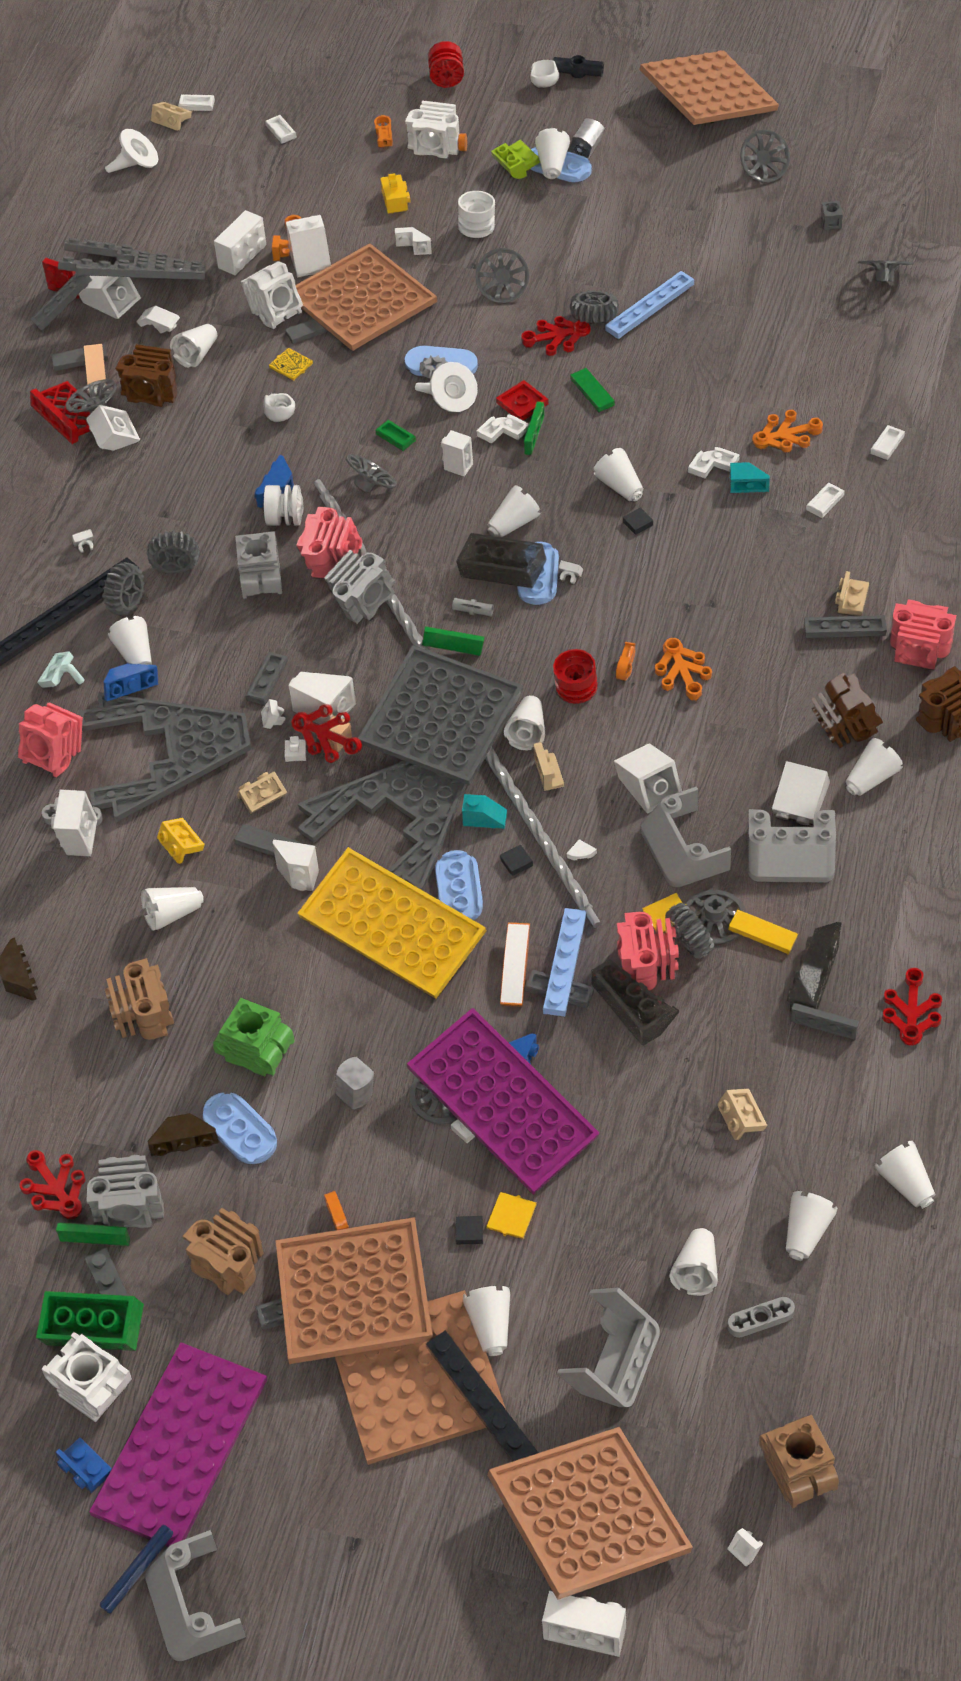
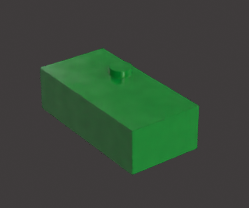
M45 1291L36 1338L48 1346H65L72 1338L71 1335L75 1332L79 1336L81 1334L101 1349L136 1351L144 1304L135 1296Z

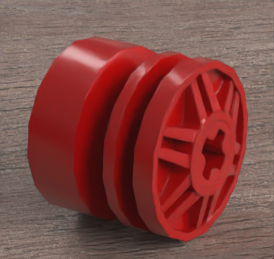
M442 41L430 48L428 64L431 81L443 88L458 85L464 77L463 57L460 47L453 42Z
M571 649L561 653L553 664L556 693L567 703L578 704L590 700L598 689L594 658L588 652L580 649Z

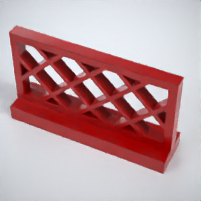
M68 381L41 392L37 389L31 390V406L71 444L78 442V436L91 431L87 420L78 419L79 416L88 417L90 412H69L66 409L67 401L57 400L58 397L67 398L68 400L77 391ZM64 389H68L70 392L67 393V392H60V391H61V390H64ZM47 396H54V399H49V398H46V397H47ZM55 405H60V406H65V407H64V409H62V408H57ZM65 415H73L75 418H68ZM76 424L86 426L79 429Z

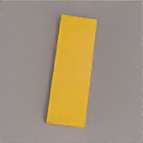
M738 909L728 929L786 954H790L798 937V934Z

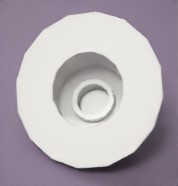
M125 129L119 136L122 146L121 153L105 169L110 173L137 164L145 168H152L158 162L157 151L153 144L140 132L133 129Z
M448 362L440 365L433 372L430 383H416L415 390L431 394L435 402L449 412H461L468 409L475 402L477 382L473 373L466 366L458 362Z

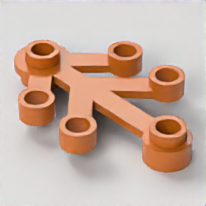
M787 410L785 412V420L778 431L771 433L773 427L779 424V417L776 414H771L767 418V425L763 431L755 433L752 441L755 447L759 449L772 446L781 449L783 452H790L792 450V443L798 444L802 448H807L810 446V437L807 435L798 437L795 434L808 431L811 435H819L822 433L823 423L819 418H812L808 424L789 428L791 423L796 420L797 413L794 410Z
M677 638L667 639L663 645V652L665 654L660 662L655 665V674L664 676L667 673V664L672 657L675 663L668 675L662 679V689L666 691L672 690L674 680L680 672L686 685V696L690 700L699 699L702 695V685L693 681L688 670L700 674V678L703 680L711 679L712 669L707 666H700L705 663L704 653L683 648L681 641ZM682 656L693 659V663L683 660Z

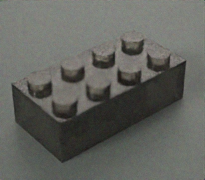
M470 533L456 563L462 578L533 588L547 559L542 543Z

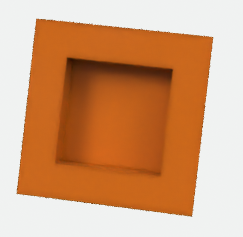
M273 235V261H280L281 257H287L290 254V249H285L289 247L288 240H282L280 235Z

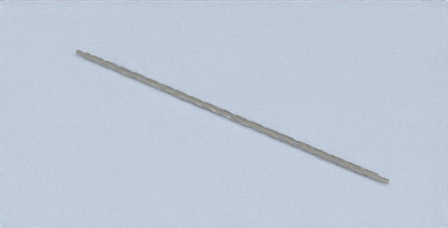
M317 479L314 485L321 494L320 498L328 508H334L339 518L341 516L347 520V517L342 514L335 498L330 495L329 490L325 488L321 480ZM363 543L357 553L359 557L367 553ZM393 594L386 603L390 606L413 645L430 651L429 647L422 646L423 637L417 632L411 618L404 612V608L397 596ZM491 747L485 757L487 763L499 779L509 798L513 801L534 838L542 847L546 857L557 871L579 909L586 911V916L594 928L599 927L601 922L594 913L593 906L588 902L586 894L579 883L573 878L563 858L558 855L555 845L543 831L541 823L534 812L528 807L527 801L520 790L514 785L508 771L500 763L497 754Z

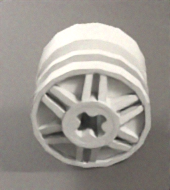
M470 191L461 195L458 199L459 231L465 236L472 238H481L491 234L494 230L495 199L493 196L483 191Z
M267 485L264 492L266 525L279 526L282 517L285 518L286 525H291L292 517L294 525H300L303 515V497L300 486L294 485L291 493L290 485H286L284 494H282L279 485Z

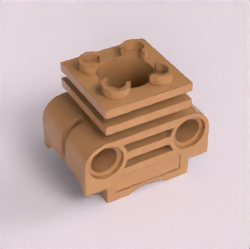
M147 958L128 964L124 968L126 989L122 987L120 976H115L119 991H114L111 978L106 979L108 983V988H105L107 999L112 998V1000L108 1001L112 1019L117 1018L113 1022L116 1031H121L122 1038L127 1037L123 1024L125 1022H128L131 1036L136 1035L132 1023L133 1020L137 1021L139 1032L144 1039L151 1040L168 1035L166 1026L174 1024L171 1012L168 1010L169 1002L164 985L160 981L161 973L158 965L149 967Z
M221 1208L219 1210L220 1217L218 1215L213 1217L214 1224L208 1220L196 1221L183 1235V1239L190 1243L186 1248L189 1259H191L190 1266L192 1272L201 1278L209 1279L215 1283L218 1289L226 1295H229L233 1289L244 1295L256 1279L254 1264L258 1261L257 1255L262 1257L264 1254L259 1230L253 1224H246L240 1220V1217L235 1212H228Z
M812 1415L802 1417L759 1436V1445L764 1453V1459L775 1477L786 1502L789 1501L792 1509L797 1507L798 1504L812 1499L814 1490L817 1496L831 1490H838L839 1479L833 1466L835 1457ZM801 1454L806 1456L808 1459L797 1460L794 1459L791 1455Z

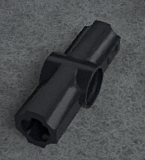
M576 55L572 58H553L559 73L571 74L574 78H583L585 75L603 77V61L585 60V57L581 55Z

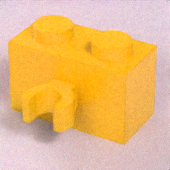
M388 174V177L380 178L381 191L387 213L408 210L410 195L409 192H406V181H402L401 174Z

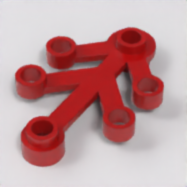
M557 316L554 318V325L547 323L546 320H538L536 323L538 331L544 332L548 330L551 332L536 335L533 331H524L521 335V340L525 347H532L536 342L554 339L545 347L546 354L554 356L557 353L556 348L569 335L572 336L563 343V350L565 352L574 351V344L580 337L587 336L591 332V326L585 321L581 322L578 320L574 323L562 316Z
M329 704L321 705L318 710L310 714L305 712L296 713L291 721L292 727L303 734L308 745V752L311 755L319 754L323 748L326 761L329 763L336 762L339 759V753L332 749L328 739L343 745L347 754L353 755L361 751L362 742L358 738H347L329 730L338 725L349 723L350 715L347 712L338 713L335 718L321 725L313 723V721L332 714L333 709ZM342 715H343L344 718H345V721H344V722L341 720V716H342ZM311 731L316 733L320 743L314 741ZM313 745L316 746V752L313 750ZM331 753L334 755V759H331Z
M918 968L908 969L905 975V982L909 986L908 1005L897 996V992L893 989L886 990L883 997L885 1003L893 1004L907 1018V1024L896 1015V1011L893 1008L883 1010V1021L892 1023L900 1031L901 1041L910 1046L919 1044L922 1040V1033L930 1027H938L942 1019L938 1012H931L926 1020L916 1025L917 1018L931 1008L937 1009L942 1005V996L938 993H933L929 996V999L917 1007L918 986L923 983L924 977L923 972ZM886 1014H891L893 1016L887 1017ZM931 1018H936L938 1021H932Z
M38 1150L31 1151L26 1158L27 1164L31 1170L39 1171L48 1185L35 1184L31 1179L25 1178L19 1184L21 1192L23 1194H38L31 1199L32 1207L37 1211L43 1209L60 1211L64 1218H77L82 1211V1203L78 1197L81 1187L86 1181L84 1172L81 1170L72 1172L71 1180L73 1185L68 1196L64 1189L70 1169L74 1166L72 1156L64 1154L59 1158L61 1168L56 1180L46 1166L44 1154ZM65 1160H70L69 1163L63 1164ZM77 1176H82L81 1179L75 1180ZM30 1184L29 1188H23L25 1185ZM39 1194L56 1196L59 1201L45 1200ZM37 1201H42L39 1205L35 1204Z

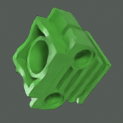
M240 998L215 1038L213 1047L215 1053L225 1056L227 1062L245 1067L265 1077L266 1074L274 1076L275 1070L283 1058L282 1053L285 1054L295 1040L290 1027L281 1023L282 1020L279 1012Z

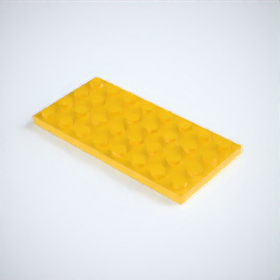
M349 847L297 913L300 918L437 999L487 931L481 924Z

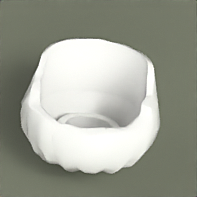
M541 60L532 64L530 78L536 87H550L558 81L559 72L554 61Z
M288 394L265 395L264 413L271 421H285L294 414L295 401Z

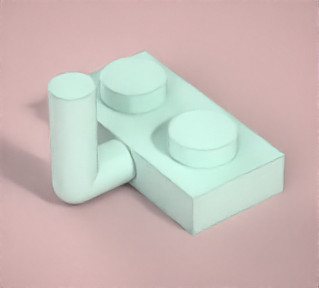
M70 652L55 653L37 683L42 688L54 687L60 683L61 677L65 672H68L78 684H82L85 679L70 664L73 655Z

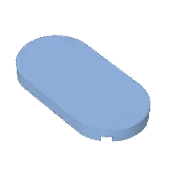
M536 147L531 149L538 156ZM567 151L561 174L557 178L568 182H579L587 179L592 172L590 161L584 156ZM541 163L531 168V170L543 174Z
M418 346L408 351L405 356L406 368L417 376H423L419 370L420 362H423L424 358L429 359L430 355L432 357L437 355L440 358L445 357L446 362H458L466 366L473 374L478 368L475 354L465 349Z
M533 542L527 548L524 547L520 552L517 589L519 597L526 603L533 605L544 604L551 601L557 593L559 554L551 544Z
M454 850L442 855L440 860L438 859L435 865L439 900L470 919L475 920L483 909L477 861L473 856L467 855V852Z
M218 1093L207 1100L203 1108V1120L216 1128L218 1140L238 1160L247 1164H258L266 1161L273 1155L277 1146V1139L273 1128L242 1097L235 1093Z

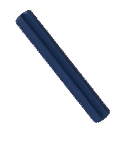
M164 1524L161 1525L100 1602V1607L107 1613H112L173 1536V1531Z

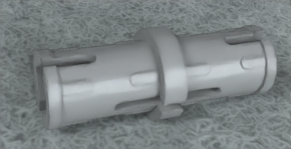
M454 598L452 610L469 612V615L481 614L491 617L494 605L477 602L475 599L470 601Z

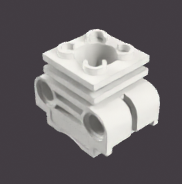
M422 101L420 109L409 112L405 121L408 132V149H413L416 155H434L440 158H447L449 154H458L459 119L456 115V105Z
M276 262L241 281L252 314L259 315L261 321L267 327L274 329L276 325L285 321L284 318L288 319L297 313H302L301 307L303 303L297 292L293 274L288 272L286 264Z
M74 1332L71 1335L72 1338L60 1350L63 1357L56 1355L47 1366H43L42 1371L45 1378L57 1388V1392L62 1399L96 1422L125 1389L132 1378L129 1370L120 1365L118 1359L99 1348L81 1334L79 1336Z

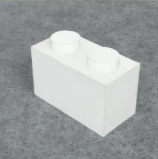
M451 430L441 442L444 470L465 476L473 465L471 437Z

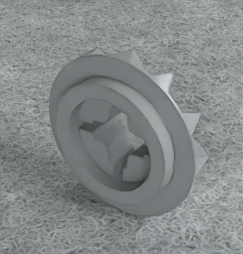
M430 355L429 359L424 358L423 362H420L419 370L424 377L431 378L433 372L440 365L448 362H446L445 357L440 358L439 355L432 357Z

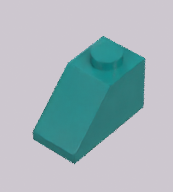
M750 462L730 463L731 493L769 492L770 476Z
M464 794L462 807L463 826L505 829L507 809L485 795Z

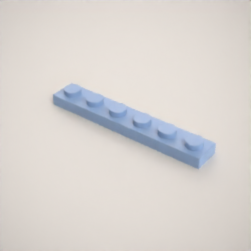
M680 271L607 323L605 331L617 339L621 338L693 286L694 279Z
M565 908L543 1014L566 1016L586 920L585 910Z

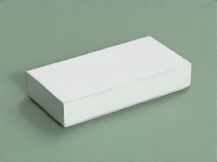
M181 95L178 106L186 110L212 111L215 99L214 95Z
M281 115L265 121L267 128L281 144L297 138L296 132Z
M887 425L871 448L870 454L888 460L903 439L905 431Z
M827 483L807 504L806 510L823 518L844 496V490Z

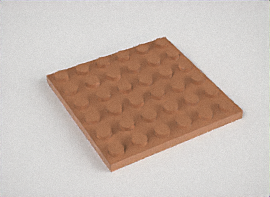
M725 51L677 57L669 60L664 59L662 61L644 63L640 66V71L693 125L777 111L779 106Z
M371 244L362 247L296 285L297 292L303 303L301 309L352 351L437 302L435 294Z
M415 1217L276 1240L289 1364L426 1342L433 1339Z
M465 1290L428 1301L433 1338L446 1330L505 1408L487 1353L482 1350L464 1306L463 1295H466ZM429 1341L335 1357L367 1465L486 1428L426 1348V1343Z
M620 1427L489 1469L487 1476L557 1600L691 1553L693 1546Z

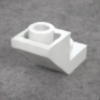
M413 227L395 228L396 247L413 246L414 255L432 254L431 239Z
M153 306L146 309L136 322L141 327L147 324L153 325L160 333L166 331L171 332L177 326L176 322L180 317L165 309Z

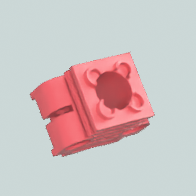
M318 507L316 514L307 515L305 530L299 537L296 546L299 552H301V556H304L307 568L312 569L311 576L324 578L349 550H352L354 554L358 553L362 547V538H360L351 517H347V520H345L344 517L340 516L339 518L334 508Z
M909 599L906 605L896 603L890 636V644L896 649L894 662L934 670L937 658H944L950 653L957 615L948 614V607L925 605Z
M48 703L47 707L37 704L31 706L24 711V720L19 723L20 744L18 758L22 759L25 764L29 762L42 767L44 770L53 773L54 777L59 776L70 765L71 755L75 756L76 752L79 753L81 751L83 717L51 703Z
M625 913V922L617 923V933L619 935L617 950L622 964V984L631 983L632 992L652 990L657 985V966L660 967L661 980H666L667 965L670 980L675 979V970H679L678 962L675 958H679L678 945H675V939H673V937H676L675 927H671L670 918L665 919V933L662 930L661 919H657L656 934H654L652 918L648 913Z

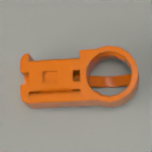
M386 115L376 117L374 125L378 137V147L392 146L391 119Z
M625 642L616 669V679L627 681L631 675L632 663L635 657V643Z

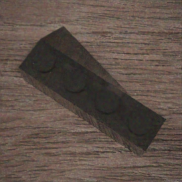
M841 922L815 928L813 936H808L805 949H808L807 953H802L799 963L801 970L800 972L796 971L793 980L795 987L794 989L790 988L787 996V1001L790 1002L789 1011H792L794 1003L819 1009L839 950Z
M610 959L591 970L592 986L642 1046L661 1036L678 1015L679 1010L676 1007L669 1006L665 1003V999L658 994L654 995L647 989V986L632 979L628 972Z

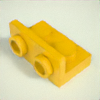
M183 818L161 823L157 839L178 864L183 862L185 854L203 851L205 844Z

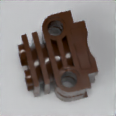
M136 344L133 355L127 354L120 358L115 369L118 371L119 378H121V395L127 397V402H144L162 407L164 402H174L178 391L171 349Z
M954 666L948 669L942 676L930 679L922 684V693L919 694L921 698V703L919 704L920 714L916 718V721L930 733H937L943 730L942 735L944 737L948 735L947 740L949 742L956 738H961V671Z
M843 672L826 684L825 691L831 703L828 704L822 693L818 694L824 705L823 708L820 707L815 697L811 698L814 707L811 708L816 717L820 715L817 720L825 732L829 733L827 736L832 743L836 742L840 748L843 747V744L837 734L841 733L848 744L851 742L845 732L848 729L854 740L860 742L878 733L876 727L883 723L879 714L875 712L876 707L872 700L864 693L854 673L847 677Z

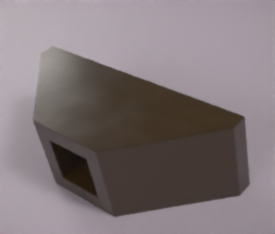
M14 937L9 940L0 955V977L6 992L33 1001L37 999L34 991L38 990L34 977L29 978L28 974L32 973L28 961L23 962L22 958L26 957L22 944L17 945Z
M187 1113L167 1117L148 1140V1147L151 1156H164L167 1153L176 1151L185 1152L192 1148L210 1147L213 1144H218L219 1140L215 1127L193 1114Z

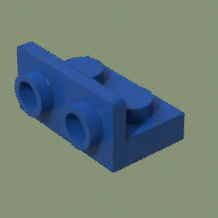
M81 1438L77 1439L64 1452L60 1449L56 1451L59 1459L56 1463L65 1473L69 1471L74 1476L72 1479L81 1489L85 1487L90 1493L107 1479L112 1470Z

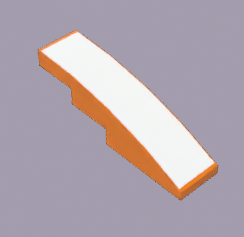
M508 922L500 1005L523 1007L530 924Z

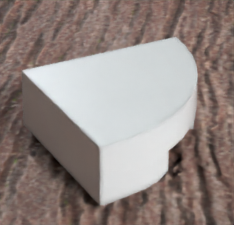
M579 839L567 852V858L571 860L589 859L597 854V849Z

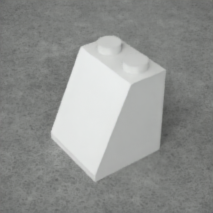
M321 215L286 222L290 256L297 278L316 274L329 267L331 262Z
M89 276L92 281L79 293L83 303L116 319H119L141 299L130 277Z
M300 672L289 683L294 712L310 714L318 710L321 705L329 704L332 707L333 712L330 716L314 720L319 725L329 721L333 715L336 716L341 712L348 713L356 705L353 679L349 676Z
M650 743L614 761L618 778L646 813L652 812L663 798L682 792L674 760Z
M786 761L772 807L776 817L783 820H788V818L796 819V822L802 825L813 824L814 815L820 811L830 781L827 771Z

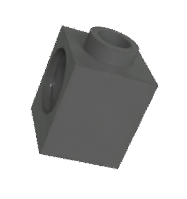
M840 201L822 202L821 219L824 230L842 229L843 214Z

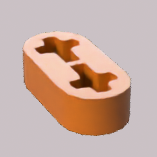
M336 1192L324 1194L335 1229H348L349 1226Z

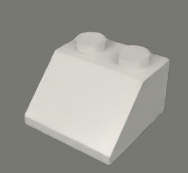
M99 405L86 419L97 445L102 449L114 451L140 440L127 412L124 410Z
M273 839L272 844L277 869L289 885L300 891H313L319 873L315 846Z

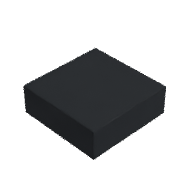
M640 507L623 516V523L636 535L653 526V519Z
M522 845L500 854V860L512 876L533 866L532 859Z
M483 1216L456 1217L457 1245L483 1244Z

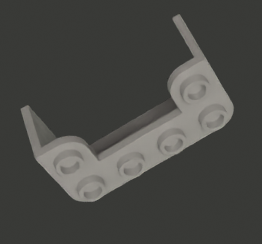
M749 809V877L757 882L831 881L835 874V810L818 811L814 815V827H771L768 812Z

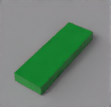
M587 368L570 374L571 381L598 412L615 406V400Z
M537 401L524 440L526 455L533 453L545 417L544 402Z
M426 626L422 639V646L481 656L484 636Z
M58 1223L56 1228L60 1242L129 1246L130 1242L126 1227Z

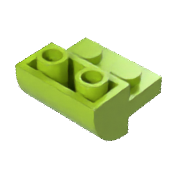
M522 140L510 146L504 143L491 151L493 158L516 179L527 177L526 171L540 163L539 157Z

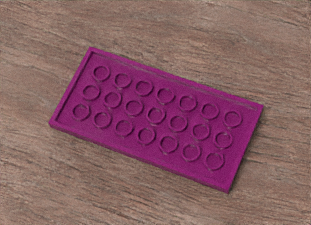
M471 1008L407 1063L406 1067L533 1195L599 1136V1132L474 1008Z
M180 1342L89 1511L90 1515L149 1540L161 1525L164 1524L173 1531V1536L165 1544L166 1547L185 1540L267 1382V1376Z

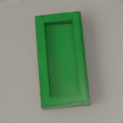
M387 420L375 430L376 435L402 451L406 450L416 441V436L390 420Z

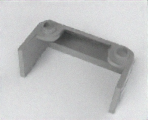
M697 787L663 798L641 824L642 836L664 878L672 887H682L730 870V847L709 853L703 844L693 843L686 845L673 821V818L698 810Z
M620 1288L593 1289L589 1294L604 1307L600 1321L603 1329L609 1334L595 1371L592 1373L587 1368L558 1369L557 1374L582 1395L617 1407H630L634 1403L657 1344L660 1329L657 1322Z
M211 1530L170 1545L147 1569L145 1574L146 1583L168 1653L176 1661H185L246 1637L240 1618L215 1627L211 1616L205 1612L189 1615L175 1571L187 1566L190 1560L217 1550Z

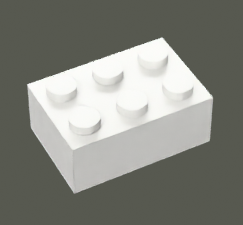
M245 210L214 240L219 269L236 275L264 249L266 238L263 217Z
M60 790L59 797L55 799L56 814L52 817L51 828L54 829L56 838L59 839L60 846L63 847L66 855L91 856L97 816L85 791Z
M549 1591L542 1619L543 1638L619 1657L626 1630V1608H622L620 1604L614 1602H607V1604L596 1602L594 1598L588 1596L578 1598L570 1595L557 1600L555 1594Z

